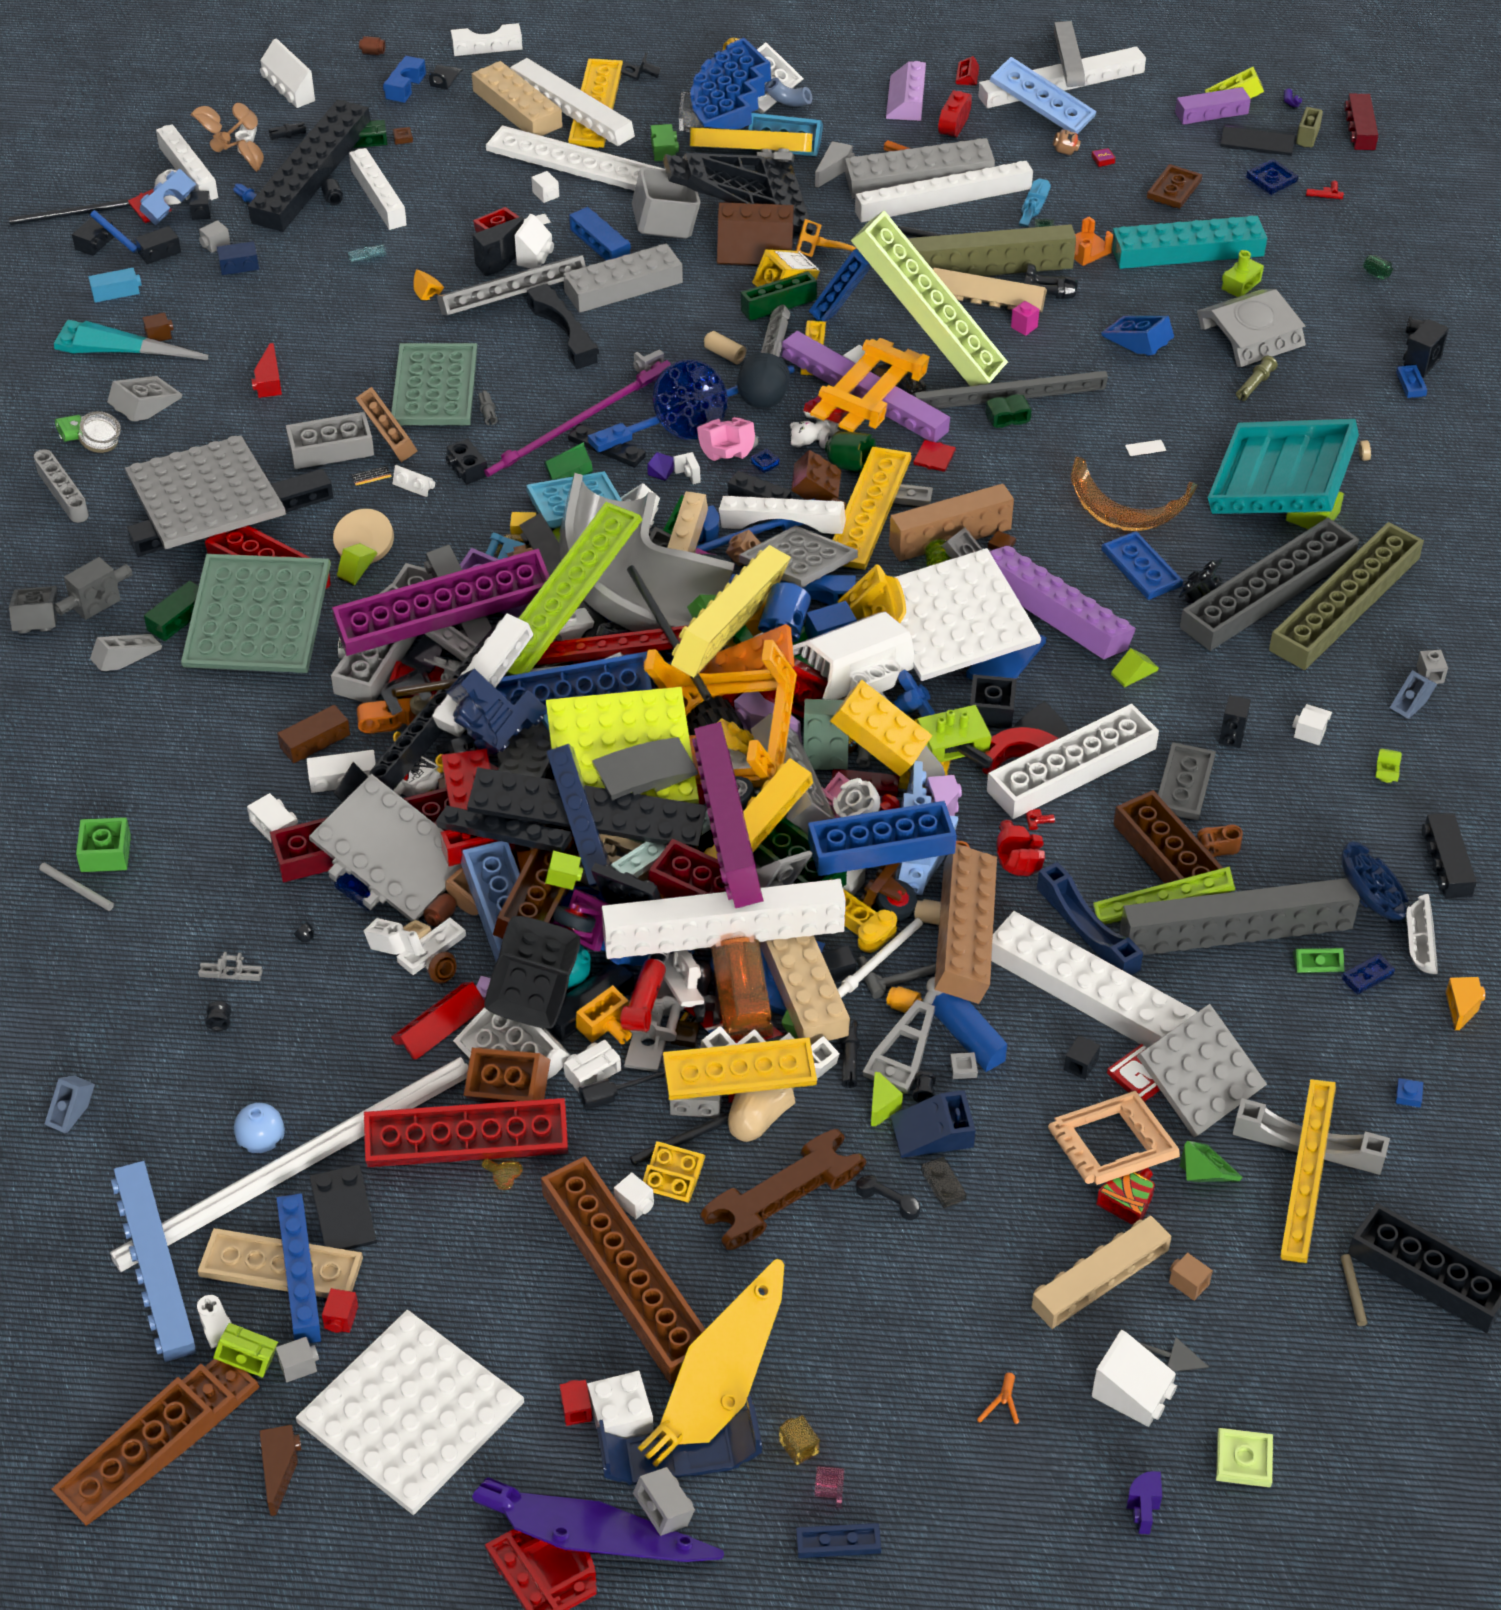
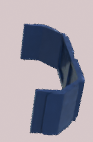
M751 1396L747 1397V1409L731 1419L709 1443L679 1444L657 1467L652 1463L668 1447L666 1444L649 1460L644 1455L660 1439L658 1436L644 1450L640 1451L638 1446L648 1436L625 1439L607 1433L604 1429L603 1419L599 1420V1427H597L604 1478L617 1482L623 1481L628 1483V1485H636L640 1476L665 1467L669 1469L675 1478L729 1471L733 1468H739V1465L748 1462L762 1453V1441L755 1406L752 1403Z

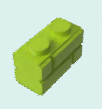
M228 1323L218 1342L213 1359L263 1378L273 1359L278 1341Z

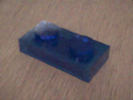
M1379 953L1343 973L1342 980L1358 995L1394 975L1395 968Z

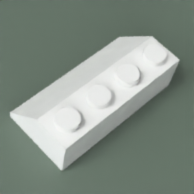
M274 39L260 60L261 75L296 108L314 102L315 96L311 70L278 39Z

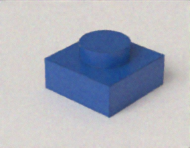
M1399 1078L1397 1082L1396 1103L1421 1107L1423 1082Z

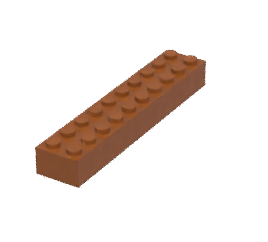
M586 1156L542 1177V1194L665 1378L670 1385L675 1383L688 1347L706 1329Z

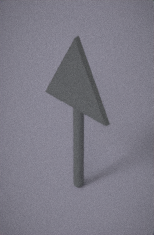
M1177 1337L1175 1338L1172 1352L1140 1343L1148 1351L1169 1357L1167 1367L1174 1372L1209 1368L1206 1363Z

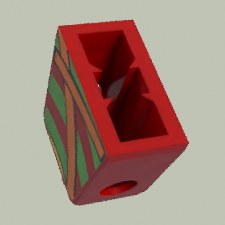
M1145 1168L1106 1182L1098 1191L1096 1205L1131 1225L1138 1220H1143L1155 1188L1154 1182L1150 1180L1153 1176L1152 1171L1149 1168Z

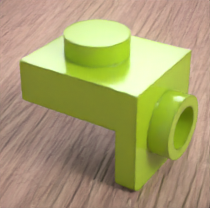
M1380 749L1375 778H1379L1380 781L1386 783L1398 782L1402 753Z

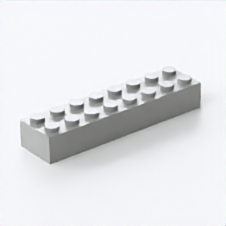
M987 138L845 158V176L852 198H855L857 193L995 167V160Z
M405 563L393 584L398 588L433 579V576L428 574L423 567ZM417 636L349 656L345 654L331 675L334 694L365 703L375 702L383 686L389 681L396 661L401 662Z

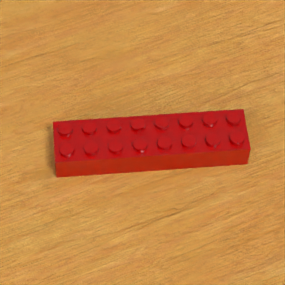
M565 1098L364 1112L365 1161L368 1167L568 1154Z

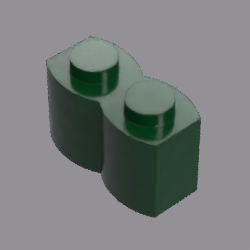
M1016 394L1007 398L997 397L986 402L985 413L995 428H1003L1011 424L1021 425L1031 420L1032 410L1024 395Z

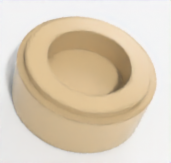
M1368 440L1359 442V455L1362 461L1371 459V449Z

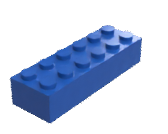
M945 801L808 823V843L818 876L955 854L957 835Z

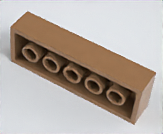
M999 484L893 514L890 518L889 547L900 562L944 549L942 545L964 527L975 540L993 535L997 531L1011 530L1014 498L1004 484Z

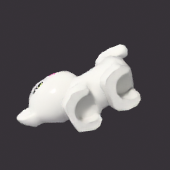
M803 411L807 418L817 420L816 424L811 421L791 423V445L801 448L804 445H810L815 440H819L820 447L825 448L826 442L829 441L828 436L832 437L834 433L840 431L837 429L839 423L828 419L823 421Z

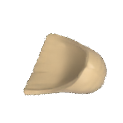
M784 1088L736 1093L728 1116V1127L731 1134L736 1139L744 1142L759 1138L780 1115L795 1104L793 1089Z

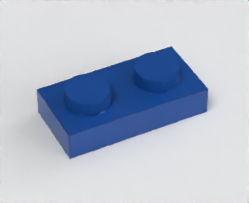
M1416 365L1397 367L1396 374L1407 398L1427 395L1426 385Z

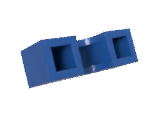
M405 56L383 84L385 98L405 103L412 94L411 83L419 84L426 75L425 60Z

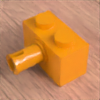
M612 985L576 1012V1028L591 1043L606 1032H609L620 1044H625L623 1039L629 1041L632 1033L628 1030H623L620 1022L622 1009L624 1006H628L629 1000Z

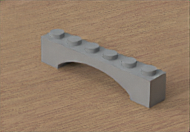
M1244 1098L1241 1099L1233 1135L1298 1152L1302 1126L1274 1114L1266 1108V1104ZM1366 1131L1362 1135L1328 1133L1324 1160L1380 1175L1390 1138Z

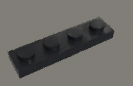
M578 424L568 434L569 441L576 444L584 442V447L597 452L589 444L588 435L598 431ZM620 443L599 452L634 468L646 457V451L628 443Z

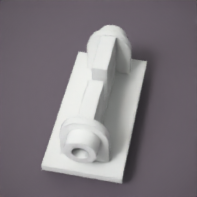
M395 465L393 485L425 497L428 496V490L435 487V482L432 478Z

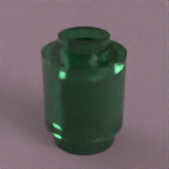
M1369 255L1363 264L1366 272L1382 280L1388 278L1393 271L1392 263L1377 255Z

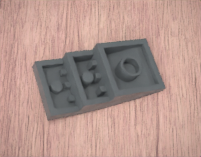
M679 737L635 745L592 760L593 767L612 801L631 792L636 795L653 788L658 792L698 774Z

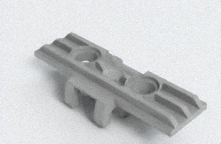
M664 979L651 1012L649 1031H630L633 1035L624 1067L658 1072L666 1041H674L676 1039L677 1033L675 1030L680 1011L684 1009V1006H680ZM664 1015L669 1016L666 1028L660 1027ZM644 1039H653L655 1043L646 1046L642 1044V1041Z

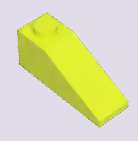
M1251 67L1205 89V92L1209 93L1243 87L1248 96L1252 98L1263 93L1264 90L1254 67Z

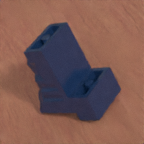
M475 668L459 676L446 691L452 697V700L458 703L453 712L454 722L467 729L468 735L476 740L474 744L478 750L487 749V754H492L493 756L499 751L503 752L509 746L510 741L508 740L512 735L516 736L522 729H529L533 724L535 726L539 724L544 718L543 712L547 709L529 690L507 700Z

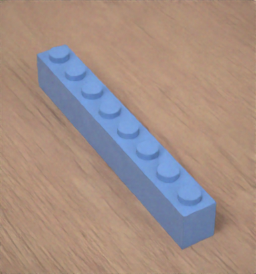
M141 1161L115 1168V1178L111 1179L114 1194L119 1193L121 1201H117L120 1217L125 1216L127 1223L123 1224L126 1239H132L133 1246H129L132 1262L138 1261L139 1268L135 1269L138 1284L144 1283L145 1291L141 1292L144 1307L150 1306L152 1314L147 1316L151 1331L156 1330L158 1338L154 1339L157 1355L162 1353L164 1361L168 1362L196 1354L194 1339L145 1162Z

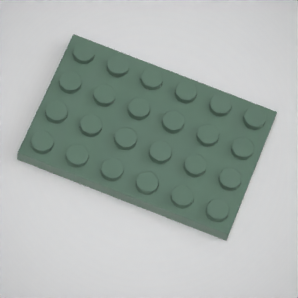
M400 343L391 412L400 426L471 425L478 350L477 343Z

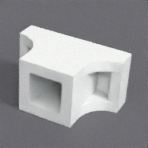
M585 608L575 610L556 636L557 641L579 639L585 631L593 628L594 621Z

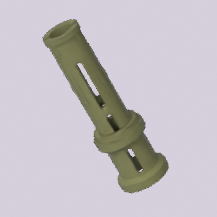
M1264 356L1261 359V363L1254 367L1253 374L1236 392L1239 400L1241 398L1242 401L1247 400L1261 381L1267 380L1270 372L1276 370L1278 364L1272 356Z

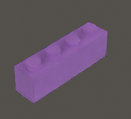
M1243 87L1178 97L1175 113L1182 124L1244 115L1249 113L1251 99Z

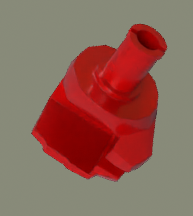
M1010 820L1002 821L1000 823L1001 826H999L1001 832L996 842L997 856L1001 867L1009 873L1018 876H1030L1039 872L1045 860L1044 851L1039 850L1044 844L1042 836L1036 834L1030 836L1025 827L1014 826Z

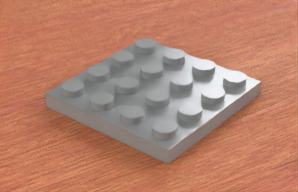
M795 525L739 554V562L748 565L752 558H756L760 550L764 551L770 545L791 557L781 580L794 583L802 588L858 557V550Z
M1211 1004L1205 1006L1137 1055V1058L1193 1137L1201 1134L1239 1106L1242 1098L1248 1099L1267 1085Z

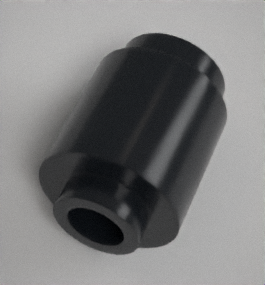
M335 179L325 180L321 185V189L326 201L331 205L340 204L343 193L338 181Z

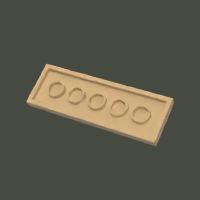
M213 1229L198 1269L199 1277L288 1292L282 1239ZM309 1244L316 1296L328 1298L331 1288L352 1292L363 1260L362 1252Z

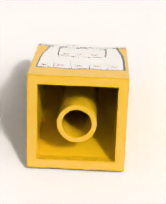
M765 250L752 283L758 287L807 271L817 280L820 270L800 251Z

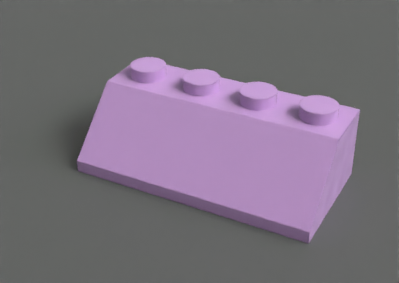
M907 62L890 75L886 119L921 121L925 85V62Z

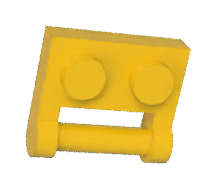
M721 718L718 722L722 724L728 748L733 751L738 750L747 755L749 740L754 739L753 735L746 729H740L734 722L731 721L729 723Z

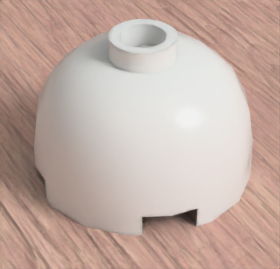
M861 778L849 780L840 787L842 791L837 799L834 797L833 807L840 818L878 812L880 809V796L871 782L862 781Z

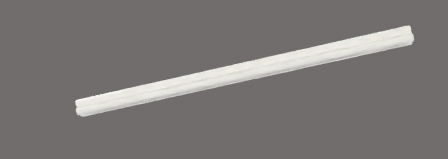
M461 1057L457 1058L161 1223L167 1245H171L365 1136L364 1112L412 1109L465 1080L468 1073L467 1063H464ZM132 1240L110 1252L112 1261L117 1266L119 1272H123L138 1263V1261L132 1262L129 1246H133Z

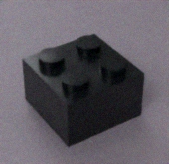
M1427 319L1423 325L1420 324L1416 332L1407 339L1406 345H1408V348L1403 356L1404 366L1416 365L1421 377L1424 378L1442 358L1449 327Z
M973 674L970 706L976 705L986 726L1012 728L1017 678Z

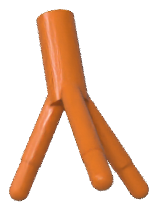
M1005 1374L1001 1393L977 1418L979 1423L1000 1402L1002 1404L1008 1403L1014 1423H1019L1011 1396L1015 1381L1014 1374Z

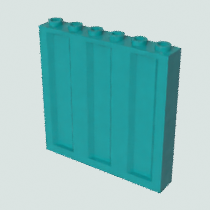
M1356 419L1238 423L1208 496L1211 513L1331 512L1359 436Z

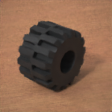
M719 696L714 699L711 697L708 701L704 700L686 716L689 735H695V728L717 723L721 718L729 723L731 721L734 722L742 730H744V726L730 701L727 699L723 700Z

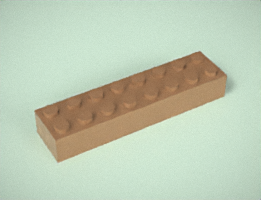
M956 844L955 854L947 855L944 861L934 990L979 1004L990 986L997 857Z

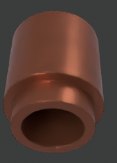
M364 36L359 41V49L362 50L363 54H384L385 40H381L379 37Z
M446 893L437 896L424 910L426 922L431 926L438 927L455 912V907L457 906L455 899Z

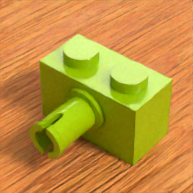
M1247 250L1239 252L1238 262L1230 270L1225 271L1222 276V290L1236 297L1245 295L1262 279L1264 265L1251 260V253Z

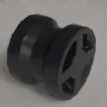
M221 1001L210 1003L207 1007L206 1026L214 1031L228 1029L230 1026L229 1016L231 1015L230 1005Z

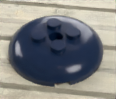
M1349 842L1345 845L1341 856L1342 868L1345 877L1357 891L1360 903L1384 918L1390 920L1405 919L1408 906L1406 907L1404 902L1409 900L1400 882L1388 866L1379 857L1374 859L1368 854L1370 852L1369 849L1358 842Z

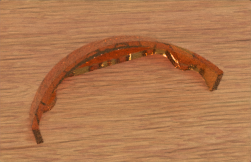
M1076 456L1071 473L1072 485H1074L1082 506L1101 523L1112 528H1121L1124 531L1148 530L1170 521L1185 508L1198 486L1193 482H1188L1186 493L1179 499L1170 501L1165 506L1153 509H1135L1120 505L1102 493L1092 480L1085 459Z

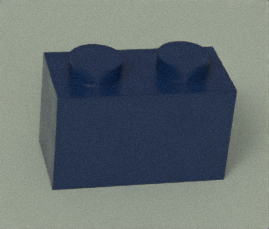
M254 241L217 247L222 275L259 270Z

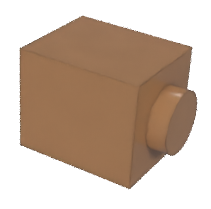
M1187 1253L1181 1260L1178 1258L1171 1265L1169 1283L1195 1301L1210 1285L1213 1270Z

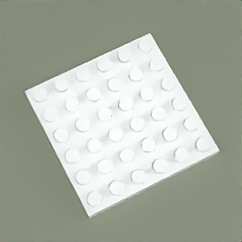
M987 548L895 577L900 582L906 602V614L900 624L910 633L914 649L913 668L921 681L1036 645L1041 641L1040 635Z
M406 1310L296 1416V1422L414 1515L524 1403V1397L409 1310Z

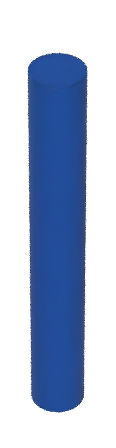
M94 210L90 214L95 221L134 253L137 250V246L98 212Z

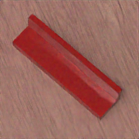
M473 982L462 983L391 1036L395 1045L404 1044L412 1059H418L479 1013L485 1007V1000Z

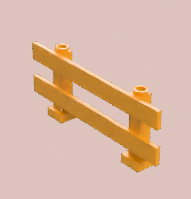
M879 338L877 341L866 339L862 347L865 354L834 387L830 385L827 387L823 385L818 396L822 399L810 412V415L824 421L839 407L849 413L839 423L838 427L854 432L867 419L870 420L869 426L876 429L885 419L887 403L882 400L907 372L912 373L911 379L919 381L927 373L930 356L919 354L909 349L903 352L893 348L894 343ZM880 360L892 365L862 399L850 394Z

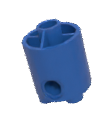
M794 583L773 584L758 624V630L766 633L787 624L791 627L792 642H798L811 603L809 593Z

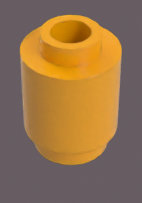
M898 986L897 988L892 987L890 989L886 1003L892 1009L906 1013L916 1000L923 1001V999L921 998V993Z

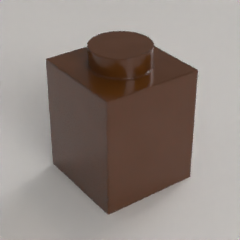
M165 312L142 317L147 338L156 341L172 339L171 331L174 330L172 320L167 319Z

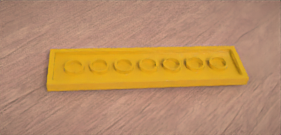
M588 59L581 91L613 110L623 61ZM573 119L568 139L570 144L604 148L606 142L604 137Z
M872 447L845 509L846 522L843 533L835 534L833 537L834 541L858 550V557L843 566L866 569L911 461L910 452Z

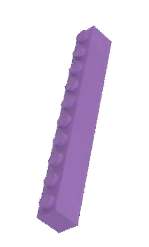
M796 331L782 342L783 358L802 369H806L809 373L832 386H835L856 364L799 331ZM869 372L850 394L862 399L881 377ZM896 386L882 400L887 403L886 417L929 441L937 442L949 432L950 416Z

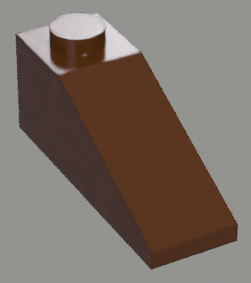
M292 1425L259 1431L267 1503L271 1516L277 1515L298 1463L297 1451L302 1450L300 1435H294Z

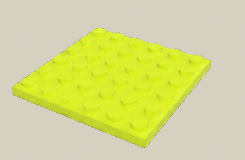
M682 687L546 700L551 749L570 744L574 748L584 785L605 788L593 767L592 760L628 747L656 740L679 737L693 762ZM695 776L658 792L653 788L641 793V795L699 804Z

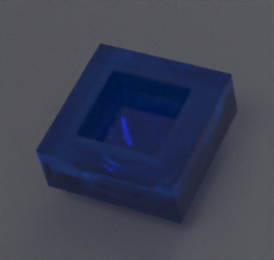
M766 448L752 456L751 463L765 473L779 465V458Z

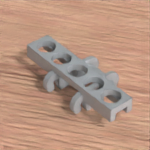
M224 952L217 964L201 963L198 974L199 977L260 981L262 966L242 965L244 957H242L241 953H238V956L227 955V952ZM227 960L236 961L237 967L226 966ZM230 970L235 971L233 975L229 976L226 974Z

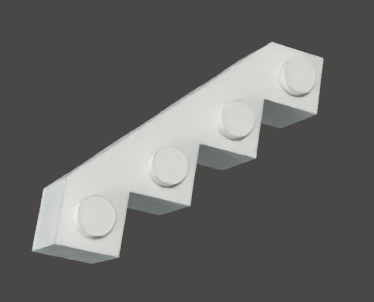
M719 1026L701 1040L700 1048L766 1041L754 1029L738 1043H735L724 1029ZM788 1033L780 1040L794 1039V1037ZM824 1036L811 1045L817 1078L837 1064L839 1057L838 1051Z

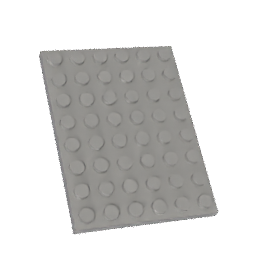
M241 435L231 436L226 440L213 441L208 445L192 447L183 452H173L165 457H156L147 462L134 463L129 467H125L126 475L165 549L286 515L285 507Z

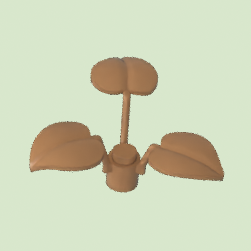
M242 103L233 105V115L239 122L228 132H220L222 125L219 123L220 116L211 107L201 106L191 113V116L195 117L208 131L215 133L213 135L214 138L210 141V146L214 151L221 152L223 149L227 150L229 147L238 145L239 151L256 172L260 169L264 156L261 149L252 141L246 142L244 139L230 143V134L241 124L248 130H253L258 125L256 115L246 105Z

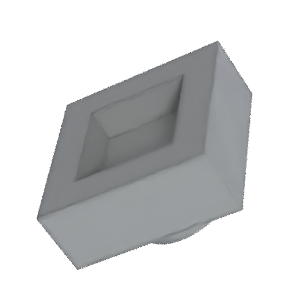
M975 1052L950 1054L953 1079L977 1078L978 1070Z

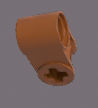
M1237 825L1206 827L1201 829L1196 836L1213 857L1234 855L1241 849L1243 831Z

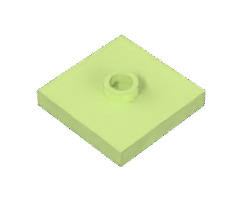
M1218 1428L1216 1481L1271 1487L1273 1434Z

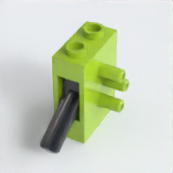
M976 705L917 718V724L932 735L926 746L939 762L966 756L986 769L992 764L993 759L983 753L987 750L990 751L991 734Z

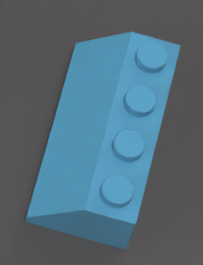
M751 113L752 124L749 125L748 129L750 131L812 133V152H790L796 155L817 157L823 130L821 120Z

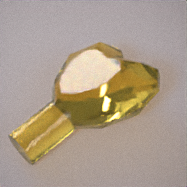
M486 1158L482 1163L484 1169L493 1173V1180L501 1190L510 1189L514 1184V1179L523 1172L522 1165L516 1161L497 1164Z

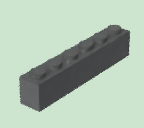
M450 544L426 553L424 566L427 573L432 574L433 578L462 570ZM486 616L456 624L460 630L459 632L477 645L492 628Z

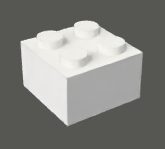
M640 1371L587 1383L591 1411L596 1428L599 1427V1420L603 1419L605 1432L625 1439L653 1432V1415Z

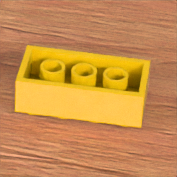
M863 680L850 691L830 719L831 723L900 777L913 765L932 737L928 731Z

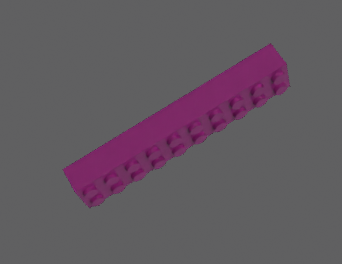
M538 548L332 607L333 621L345 654L349 656L528 604L550 576Z
M718 722L695 728L696 738H693L692 742L704 798L708 808L710 826L713 837H715L713 840L718 852L716 854L719 866L721 867L720 873L723 882L727 885L725 890L728 900L733 899L735 908L763 902L754 856L722 724Z

